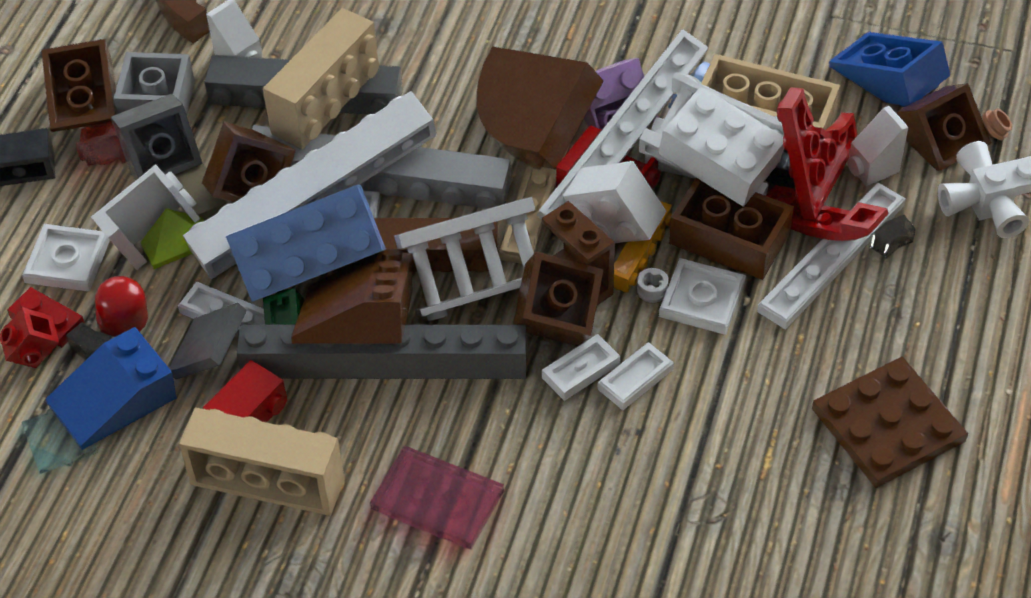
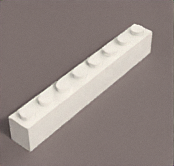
M411 91L404 96H398L377 113L364 117L358 125L347 132L344 131L337 134L328 144L307 153L304 159L291 167L283 168L268 182L253 187L247 195L238 201L223 206L211 218L204 222L196 223L183 237L210 279H213L236 264L226 238L227 235L354 185L362 184L437 136L434 120Z

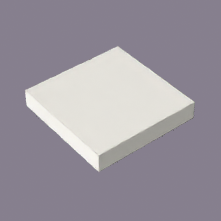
M44 224L22 274L24 283L90 292L110 239L103 231Z
M679 258L660 306L659 317L726 335L745 285L746 275Z

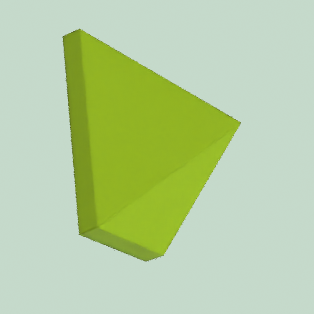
M166 208L140 242L153 269L193 254L183 235L189 232L190 228L196 223L187 213ZM199 217L200 219L196 223L204 222L203 217Z

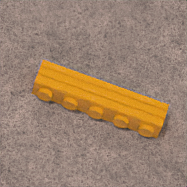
M660 201L666 213L650 240L627 242L614 263L615 289L627 293L632 286H636L640 271L645 270L647 267L649 255H654L657 247L656 243L658 240L662 241L666 226H670L672 216L671 204Z

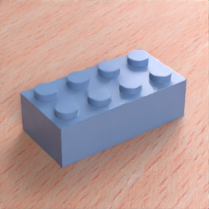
M354 185L226 236L252 302L386 249L361 185Z

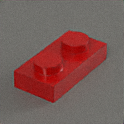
M32 287L7 309L11 319L15 317L22 307L53 316L59 339L57 345L61 348L85 325L82 315Z

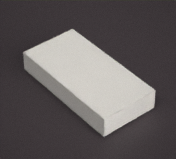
M648 342L598 381V390L621 410H624L673 371L674 362Z

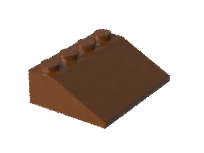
M387 249L382 251V253H376L310 285L291 336L292 344L402 343L413 293L411 253H403L400 249Z

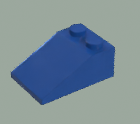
M867 32L828 61L832 69L885 103L896 104L901 107H906L920 100L930 91L938 88L939 84L950 76L942 41Z
M133 327L103 343L45 400L78 446L83 450L177 399L172 371L137 328Z

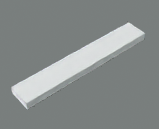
M877 183L859 201L860 203L888 209L889 214L870 235L856 240L835 241L822 239L758 304L757 312L786 330L904 207L906 198Z

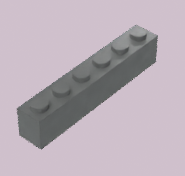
M212 55L204 82L209 104L266 108L263 87L290 60ZM379 65L376 75L373 78H369L360 88L358 94L351 98L341 108L339 113L375 114L388 106L391 100L402 96L401 66Z

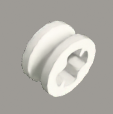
M657 268L643 270L638 276L637 293L639 297L649 303L660 302L664 299L668 288L667 274Z

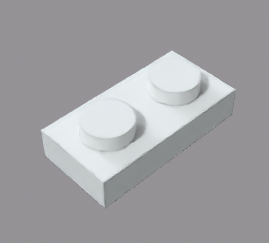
M597 334L542 369V379L565 401L619 366L620 355Z

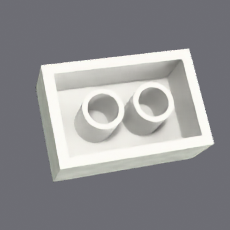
M700 86L663 130L658 154L744 207L780 162L784 150L783 136Z

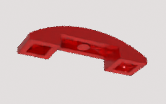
M775 185L766 195L794 206L792 230L826 240L848 241L868 236L889 214L887 208L858 202L851 211L823 205L816 220L802 219L800 205H797L795 201L796 189Z

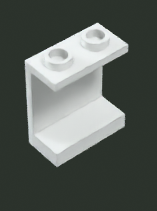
M156 164L91 216L136 270L142 267L147 260L134 245L148 233L166 208L178 210L182 207L195 223L200 219L192 209L197 203L183 188L180 181L171 171L165 175Z

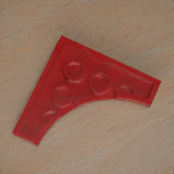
M790 87L784 99L778 104L777 119L782 123L784 132L783 146L789 155V174L791 178H794L796 204L800 205L802 219L816 220L848 161L851 143L858 136L854 113H841L828 129L824 130L823 128L814 127V117L809 109L804 89Z

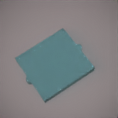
M48 409L45 414L22 422L40 474L64 465L70 467L73 465V462L98 453L95 443L82 450L51 409Z

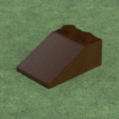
M105 39L42 49L51 132L112 122L111 116L116 115L114 102L116 85L113 63Z

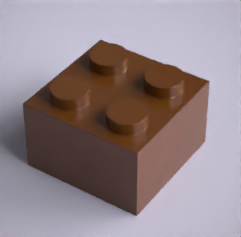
M536 251L525 263L513 325H526V333L574 346L583 344L592 334L603 269Z

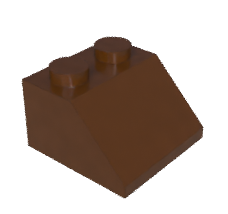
M968 83L945 86L895 112L908 126L907 143L937 171H941L956 163L957 153L967 144L976 141L985 142L987 146L991 144Z
M223 122L202 184L212 197L236 202L247 195L253 187L263 185L274 178L280 170L290 167L296 150L255 130Z

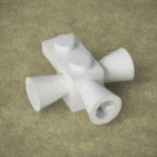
M976 141L964 146L957 153L956 160L971 176L969 183H941L938 186V200L942 212L949 217L972 206L979 221L993 218L999 237L1010 238L1020 234L1027 228L1029 218L1014 203L1016 195L1031 192V156L992 165L988 146L985 142Z

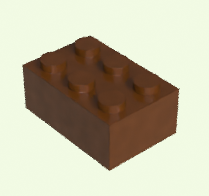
M695 178L671 216L669 244L763 280L791 233L794 206L755 192L743 207L705 182Z

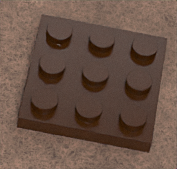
M903 356L813 400L812 410L875 488L966 442L968 432Z

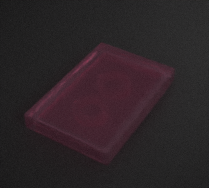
M404 445L371 499L370 507L371 510L472 550L504 493V484Z

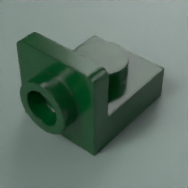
M296 288L281 290L276 294L263 297L265 325H296L305 300Z

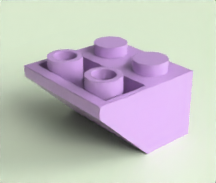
M638 58L623 60L596 70L604 82L584 117L588 126L592 125L603 130L645 77Z

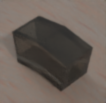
M905 215L891 219L872 234L870 248L887 259L897 249L913 243L916 228Z
M83 322L66 335L70 349L85 360L103 343L112 339L111 335L94 331Z

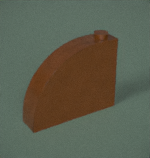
M492 46L483 64L477 84L476 104L478 114L489 134L513 157L525 162L534 169L540 170L542 167L556 170V166L562 160L604 80L588 62Z

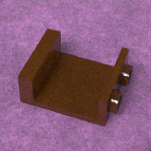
M570 201L542 217V223L563 241L564 249L553 256L603 269L597 305L614 294L615 241Z

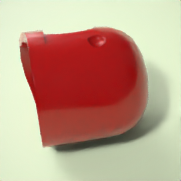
M114 276L105 280L98 287L95 294L96 322L102 333L116 337L133 327H136L140 332L146 326L148 321L146 296L143 288L137 281L126 276Z

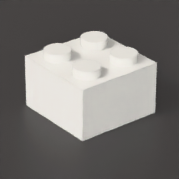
M634 161L580 168L563 195L566 201H570L615 243L650 240L666 213L665 208Z

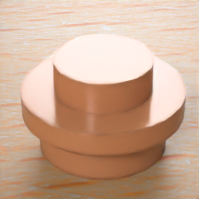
M999 108L983 113L982 119L988 136L998 140L1005 139L1008 136V132L1012 130V123L1006 113Z

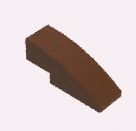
M156 0L161 13L168 23L190 43H196L210 32L206 15L207 9L198 4L196 0Z

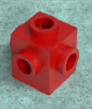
M23 307L3 327L0 333V342L3 347L5 360L32 368H37L59 343L53 316Z

